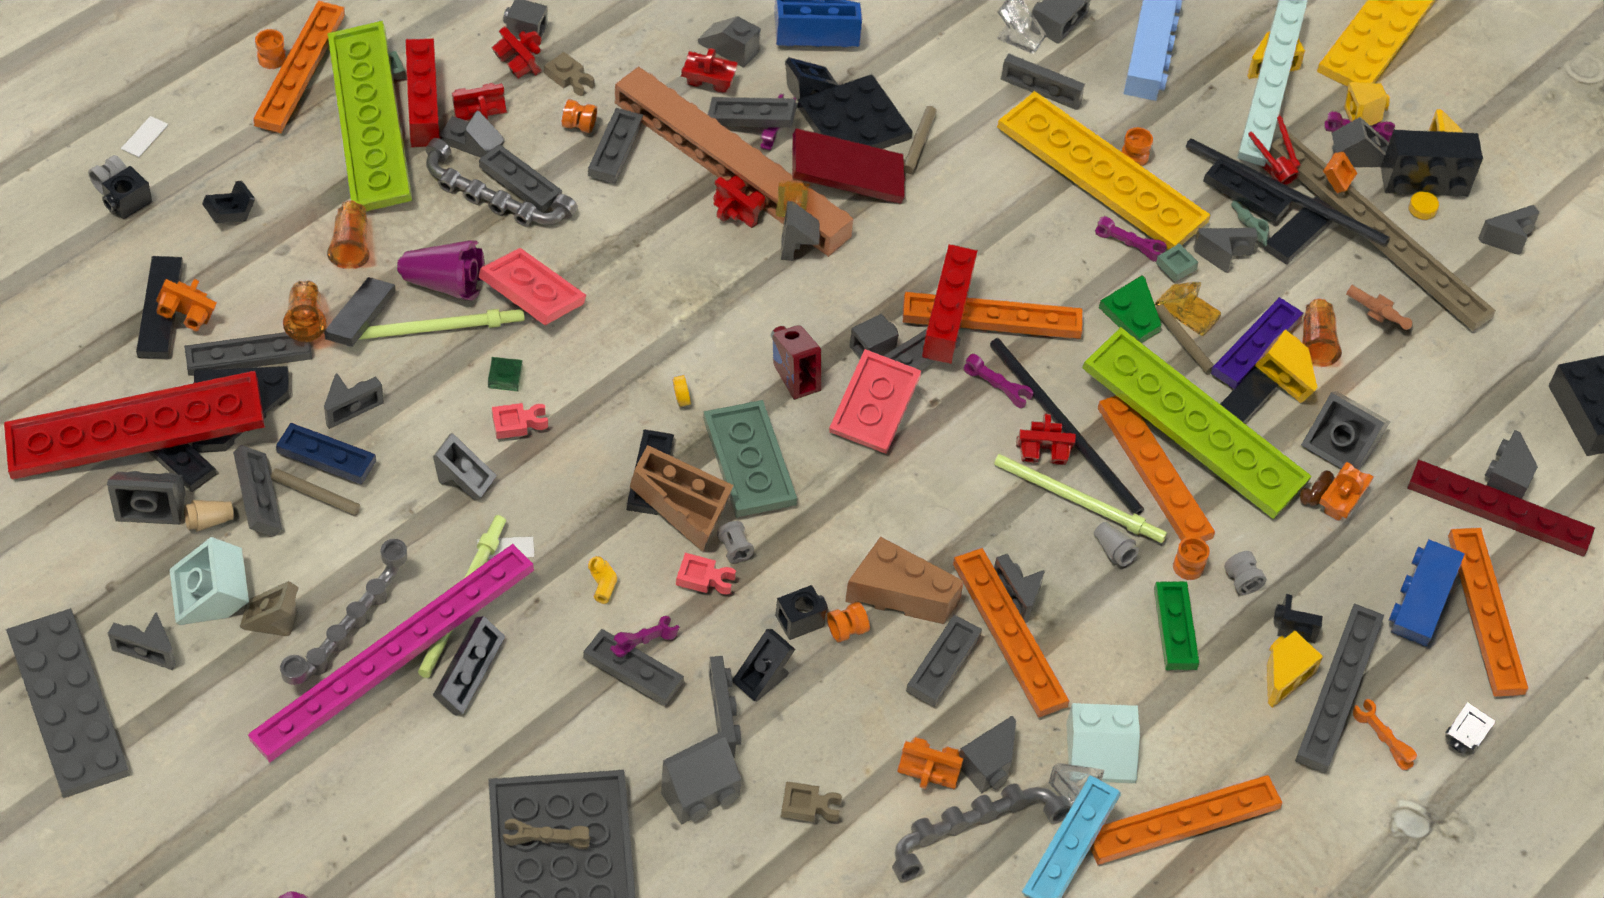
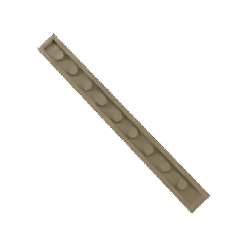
M1288 132L1296 158L1301 163V166L1297 168L1300 173L1297 178L1339 212L1389 236L1390 241L1386 247L1371 240L1369 241L1472 331L1493 318L1496 311L1354 187L1350 185L1345 192L1336 193L1323 172L1327 164ZM1283 137L1271 143L1269 152L1275 159L1282 156L1290 159Z

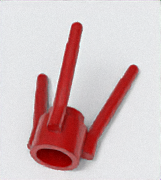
M1278 116L1277 121L1290 159L1282 156L1275 160L1253 132L1250 131L1248 136L1271 164L1269 166L1265 163V166L1261 167L1273 179L1288 185L1299 176L1300 173L1297 168L1301 166V163L1296 158L1283 118Z

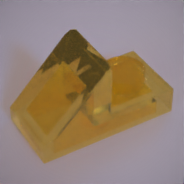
M781 180L778 186L777 194L779 195L776 215L778 217H785L787 201L795 202L806 211L811 184Z
M1201 282L1173 284L1155 302V306L1163 304L1175 319L1203 337L1219 321L1222 312L1198 297Z

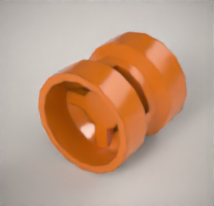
M266 29L259 32L255 37L258 63L266 69L280 68L286 60L282 33L274 29Z
M568 99L563 110L562 127L569 129L577 127L580 128L581 132L591 133L597 118V106L591 104L583 106L578 101Z
M1141 127L1129 129L1125 134L1121 152L1139 165L1144 166L1149 159L1153 143L1152 134Z
M1187 537L1179 543L1173 562V569L1179 577L1186 580H1195L1203 574L1210 553L1209 546L1204 540L1198 537Z
M860 602L848 605L843 611L836 609L827 613V623L830 632L838 643L848 640L852 634L862 635L870 631L867 613Z

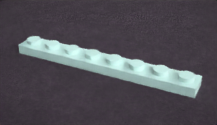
M1278 0L1237 159L1265 166L1267 159L1256 147L1248 133L1250 131L1253 132L1266 149L1270 150L1308 0Z

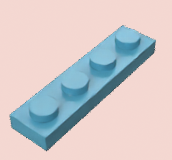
M1091 775L1089 776L1024 887L1023 895L1028 898H1061L1118 801L1121 795L1119 790Z

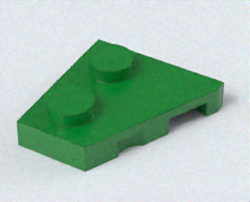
M1143 275L1100 300L1099 309L1119 328H1123L1139 342L1143 343L1160 332L1162 325L1147 281Z

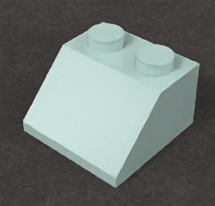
M210 537L170 568L176 624L185 625L228 618L249 602L242 548Z
M1072 703L1066 722L1069 780L1087 781L1091 775L1102 782L1136 783L1140 740L1138 706Z

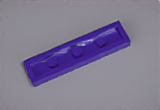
M1279 297L1217 361L1212 368L1211 374L1235 389L1256 368L1255 364L1269 345L1285 329L1290 332L1302 320L1304 312Z

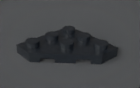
M288 366L194 370V383L255 371L258 378L264 419L267 417L266 413L275 405H282L289 399ZM243 432L192 442V446L198 453L227 451L235 444L234 440Z

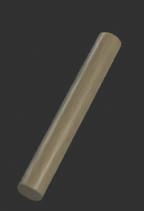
M927 106L904 162L905 173L911 174L914 171L937 112L933 106Z
M1163 304L1157 306L1156 310L1159 319L1207 375L1211 374L1214 366L1211 360Z
M275 468L271 474V480L354 516L360 510L359 503Z

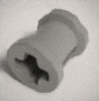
M740 521L728 522L717 531L718 539L724 542L728 551L726 557L730 563L743 562L749 559L754 552L753 545L747 542L744 535L745 527Z

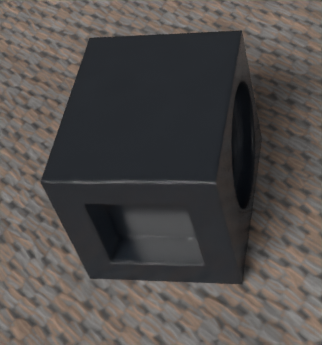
M132 166L127 167L101 183L104 194L102 201L105 207L110 212L115 211L123 220L152 202L149 182Z
M810 585L778 597L775 616L788 639L792 640L823 628L828 606L824 597L818 595L814 587ZM799 610H805V611H808V612H807V613H803V612H800Z

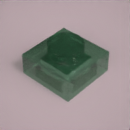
M492 357L488 376V388L518 392L523 360Z

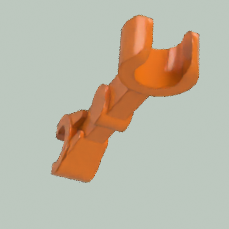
M1370 699L1364 700L1363 706L1368 712H1363L1358 705H1355L1353 709L1354 718L1361 723H1369L1376 731L1379 739L1390 747L1397 765L1402 770L1411 768L1414 765L1413 760L1417 758L1416 752L1401 740H1397L1392 730L1385 726L1375 715V703Z

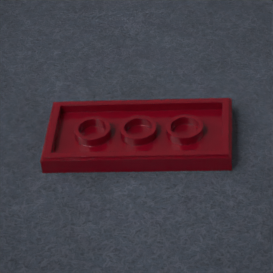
M795 128L792 134V178L899 204L902 203L905 198L904 154Z

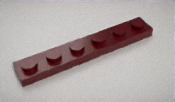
M1418 459L1407 487L1409 490L1582 557L1585 556L1595 530V527L1420 459Z

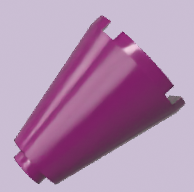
M476 240L415 249L404 252L403 256L398 259L397 270L404 281L463 300L473 301L481 291V289H476L478 281H483L479 278L481 267L485 266L484 253L482 248H476L478 244Z

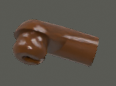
M1328 470L1321 472L1312 489L1304 488L1301 491L1300 502L1303 505L1309 504L1311 507L1319 505L1321 497L1335 479L1334 474Z

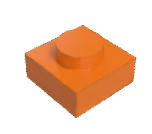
M1344 151L1334 153L1323 170L1336 193L1345 192L1357 175L1355 168Z

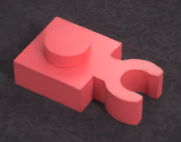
M522 403L492 407L496 439L527 435L528 427L536 430L547 429L548 418H537V416L545 415V405L535 404L529 410H524Z
M685 553L676 578V585L707 593L709 586H712L721 594H730L732 584L725 583L722 580L729 579L735 581L736 570L730 567L716 569V560Z

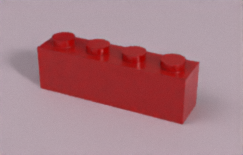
M434 38L405 39L411 148L427 147L433 138L439 139Z
M948 244L925 336L922 358L952 364L978 250Z

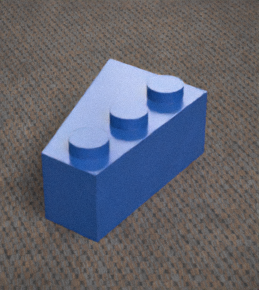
M775 0L776 45L860 47L862 14L859 2L849 0Z
M1428 539L1424 548L1418 546L1411 562L1412 565L1416 566L1412 576L1406 575L1400 590L1401 593L1405 594L1401 604L1395 603L1389 617V621L1394 622L1391 633L1427 647L1465 553Z

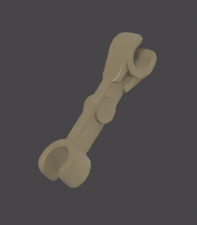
M508 819L505 822V829L518 831L514 835L503 834V841L510 846L530 842L531 840L542 841L543 843H569L577 849H587L590 845V830L585 826H575L571 830L552 829L548 826L543 828L532 827L516 819Z

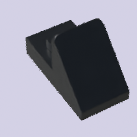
M790 57L785 61L787 87L797 102L798 99L809 96L813 90L820 92L838 86V83L825 66Z
M766 629L732 679V682L754 702L758 701L788 676L789 672L784 666L796 649L776 631Z

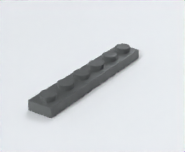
M1354 603L1296 756V762L1324 773L1327 772L1384 614Z

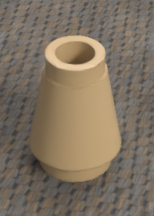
M192 500L191 504H185L184 518L187 529H195L198 532L233 520L234 513L231 501Z

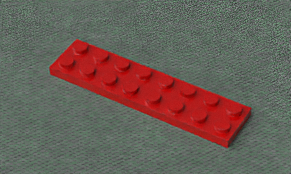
M251 371L4 422L8 473L11 480L265 428L256 372Z

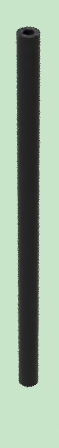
M1192 138L1186 144L1187 149L1213 162H1216L1219 158L1224 159L1292 198L1293 202L1383 247H1386L1390 241L1389 236Z
M995 338L990 343V347L1018 380L1033 390V397L1047 414H1051L1052 420L1055 423L1062 424L1063 433L1075 434V447L1131 513L1140 515L1144 511V507L999 338Z

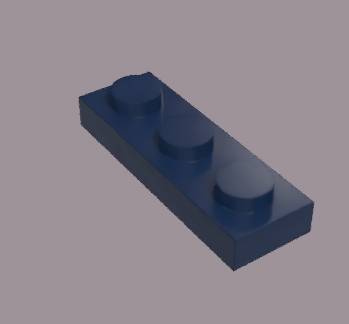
M294 423L289 424L276 444L278 454L361 485L376 463V454Z

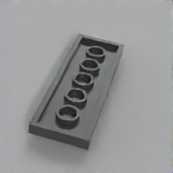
M70 608L6 629L63 799L130 776L72 609Z

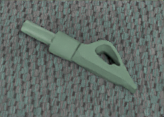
M1236 200L1233 201L1231 206L1238 213V218L1248 228H1256L1257 240L1260 243L1262 242L1265 247L1270 230L1268 222L1264 219L1253 217L1248 209H1243Z

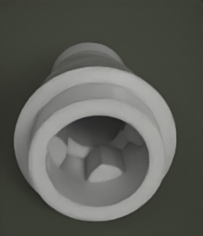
M1108 522L1101 523L1095 529L1094 536L1099 540L1112 563L1126 566L1137 557L1139 549L1134 539L1115 529Z

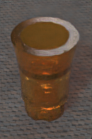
M355 201L343 202L341 207L338 208L332 239L327 251L328 259L334 265L344 269L362 267L368 262L370 257L367 243L368 220L366 208Z
M310 280L297 281L293 284L288 295V306L283 318V328L292 339L300 342H310L318 339L326 329L327 322L322 309V296L314 282Z
M1325 299L1312 300L1311 303L1306 305L1303 317L1302 343L1309 348L1312 365L1316 367L1333 365L1342 355L1334 307L1332 303L1327 302Z

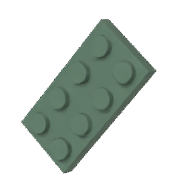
M763 400L703 411V420L723 480L734 485L729 498L736 518L796 506L797 496Z

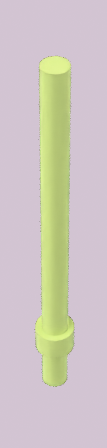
M491 309L483 314L369 326L358 340L488 325L489 328L501 327L502 323L525 321L523 309L499 312V309Z
M998 454L995 459V466L1126 526L1127 531L1137 536L1141 533L1160 543H1163L1167 536L1166 531L1147 523L1145 518L1135 513L1133 516L1001 454Z
M496 515L487 533L482 534L477 544L478 551L465 577L485 564L489 556L495 553L499 545L498 538L506 523L504 517ZM452 631L429 647L418 670L420 676L430 677Z

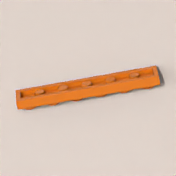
M317 1L253 118L255 127L278 133L283 132L329 46L328 33L337 31L345 16L344 7Z
M905 292L902 322L928 325L936 295ZM967 298L960 328L1081 339L1082 308Z
M1118 396L1099 401L1097 409L1180 540L1182 541L1187 537H1198L1204 541L1213 539L1215 530L1141 415Z
M1451 529L1448 535L1451 548L1465 553L1458 573L1494 697L1525 695L1529 689L1482 529Z
M980 548L954 557L953 566L961 580L964 581L967 591L1038 718L1067 708L1070 700L984 549Z
M1265 775L1104 824L1090 850L1097 865L1279 810L1283 802L1269 775Z

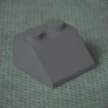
M1338 391L1331 392L1301 445L1341 469L1346 462H1349L1354 468L1359 470L1376 448L1391 421Z
M130 471L116 472L108 479L107 487L115 521L180 525L186 494L182 475Z
M723 731L663 760L661 794L681 825L690 820L697 821L703 818L708 811L719 805L727 806L740 795L741 777Z

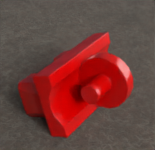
M505 26L498 31L502 38L491 47L495 55L502 62L513 54L516 55L514 59L507 63V66L518 79L529 71L535 76L538 75L542 70L535 63V58L531 53L538 55L541 52L539 47L542 41L541 36L534 31L529 33L522 31L519 34L521 39L519 41Z
M713 48L708 49L707 55L689 51L686 62L681 70V77L687 78L688 85L698 87L703 82L711 83L715 91L726 93L728 88L731 87L738 62L715 57L716 50Z
M488 83L483 84L479 88L468 90L461 88L452 92L454 116L462 120L472 119L476 111L481 112L487 120L488 116L507 113L502 83L496 85Z
M736 175L727 181L721 176L716 179L714 185H716L717 189L713 200L714 205L718 208L717 218L722 222L727 221L730 217L735 221L740 219L750 228L757 225L758 214L765 208V196L758 191H754L749 196L745 195L746 185Z
M1044 413L1042 422L1031 421L1030 430L1020 429L1019 436L1016 438V447H1020L1022 462H1038L1040 449H1051L1050 463L1066 465L1070 451L1075 444V434L1061 433L1062 424L1051 423V414Z

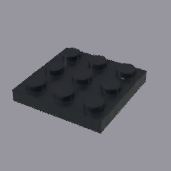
M873 74L798 99L797 107L815 133L880 149L912 139L913 131Z

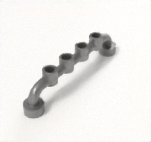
M433 138L425 148L428 154L426 167L430 174L439 179L438 185L441 189L449 193L453 192L456 187L465 190L463 192L464 198L473 204H477L483 198L490 202L488 204L489 209L497 215H503L506 210H510L515 213V221L522 226L527 227L532 221L549 225L557 223L563 218L570 219L578 208L577 203L571 197L559 194L551 205L553 212L543 213L538 211L529 202L520 203L512 199L505 191L499 190L496 192L487 188L478 179L471 181L462 177L453 168H447L446 170L440 167L438 162H445L451 154V148L443 140Z
M389 539L382 544L381 559L386 565L384 571L378 578L367 582L365 594L359 601L351 602L347 606V615L339 624L332 625L327 629V638L318 648L308 651L306 660L299 655H290L282 660L280 664L281 676L286 683L291 685L302 684L312 675L325 673L328 668L327 657L332 651L339 652L344 650L348 644L347 634L352 628H361L367 623L366 611L372 605H381L386 601V588L395 578L399 567L407 561V547L403 541Z
M1010 784L1002 790L1001 796L1003 798L992 802L988 795H982L972 802L971 807L973 810L963 814L959 807L953 806L942 813V822L932 825L928 818H921L915 821L911 826L913 833L901 838L895 847L894 855L896 861L892 869L899 881H910L917 877L923 869L915 854H908L912 847L917 845L922 847L929 846L938 837L948 833L951 835L960 834L969 825L977 822L989 823L998 814L1009 810L1011 812L1020 811L1029 802L1035 800L1046 803L1043 811L1051 823H1060L1065 819L1072 805L1066 796H1057L1046 788L1033 787L1022 791L1018 784Z

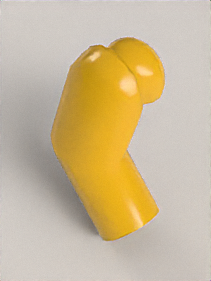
M595 556L588 562V569L598 584L594 593V599L599 603L606 604L609 602L616 585L617 575L606 560L600 556Z

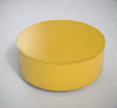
M1417 192L1411 197L1408 208L1414 217L1428 220L1436 215L1439 201L1431 193Z
M685 375L674 377L672 381L678 406L691 405Z

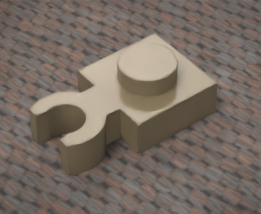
M565 52L544 65V74L562 88L568 85L573 86V91L578 96L584 95V87L582 85H587L591 89L594 88L593 76L584 73V66Z
M786 781L781 817L814 822L815 814H820L828 821H838L840 811L830 809L828 806L831 804L841 805L842 795L830 792L822 796L818 795L820 786Z

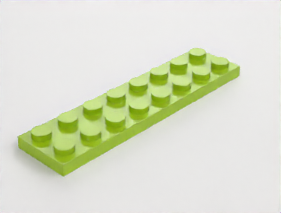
M378 21L328 33L353 211L355 214L410 202L412 201L384 23L383 21Z
M1121 327L1082 366L1083 370L1273 519L1308 484L1312 477Z

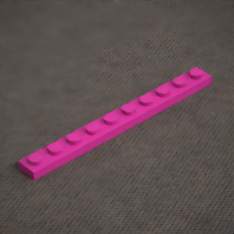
M511 544L248 733L250 742L270 763L534 571L533 563L514 544Z

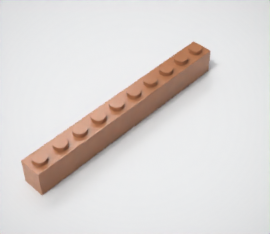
M638 66L615 84L616 105L623 110L642 114L645 126L719 178L721 176L726 181L735 175L741 178L746 185L744 194L749 196L754 191H758L764 195L766 201L763 210L782 224H784L787 201L795 202L818 219L820 223L819 244L813 246L828 257L851 238L854 218L845 210L839 209L828 201L824 195L818 194L808 187L804 181L792 178V175L784 170L780 164L773 162L763 155L759 149L753 148L743 141L739 135L732 133L715 118H711L701 111L694 103L688 102L674 89L664 85L653 74L647 73Z

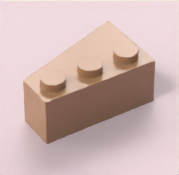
M648 445L634 470L630 483V488L702 552L728 502L734 486Z
M880 536L848 580L845 602L855 603L859 601L875 605V609L885 611V608L905 612V616L945 624L960 602L964 581Z

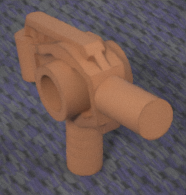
M1351 285L1346 295L1369 308L1370 310L1367 314L1379 322L1383 323L1386 318L1391 322L1398 323L1404 330H1409L1412 327V320L1404 318L1392 307L1395 303L1385 296L1379 294L1376 299L1354 285Z

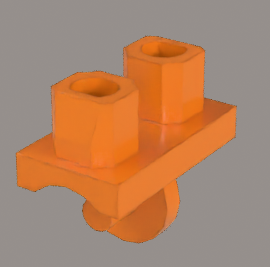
M195 278L191 286L180 281L176 284L166 279L156 299V302H158L157 314L166 318H172L176 310L187 315L184 321L187 328L198 331L203 324L207 325L217 302L207 298L206 293L196 289L199 280Z
M1346 462L1320 499L1319 504L1325 507V514L1339 521L1342 517L1347 518L1371 484L1374 476L1362 473L1354 468L1352 464Z
M917 737L913 738L911 742L905 741L897 772L921 779L920 788L927 789L929 782L955 789L963 758L959 757V750L951 747L943 748L942 752L929 748L930 744L927 740Z

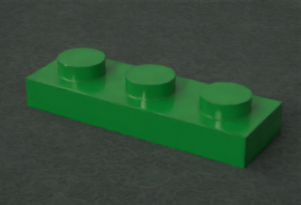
M1187 581L1156 582L1154 594L1165 670H1197L1200 663Z

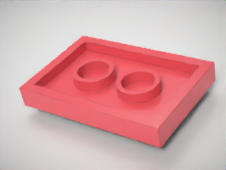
M521 248L480 269L479 278L544 325L582 306L586 299L585 293Z
M864 349L831 422L829 432L887 454L921 377V370Z

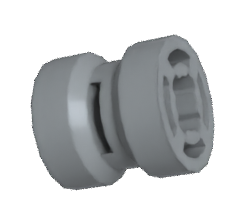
M113 155L105 160L104 165H97L88 171V175L94 187L104 195L101 183L127 167L118 156Z
M1243 551L1233 555L1224 565L1228 575L1235 579L1234 586L1240 595H1248L1259 590L1267 580L1263 571L1256 567L1257 561L1250 551Z

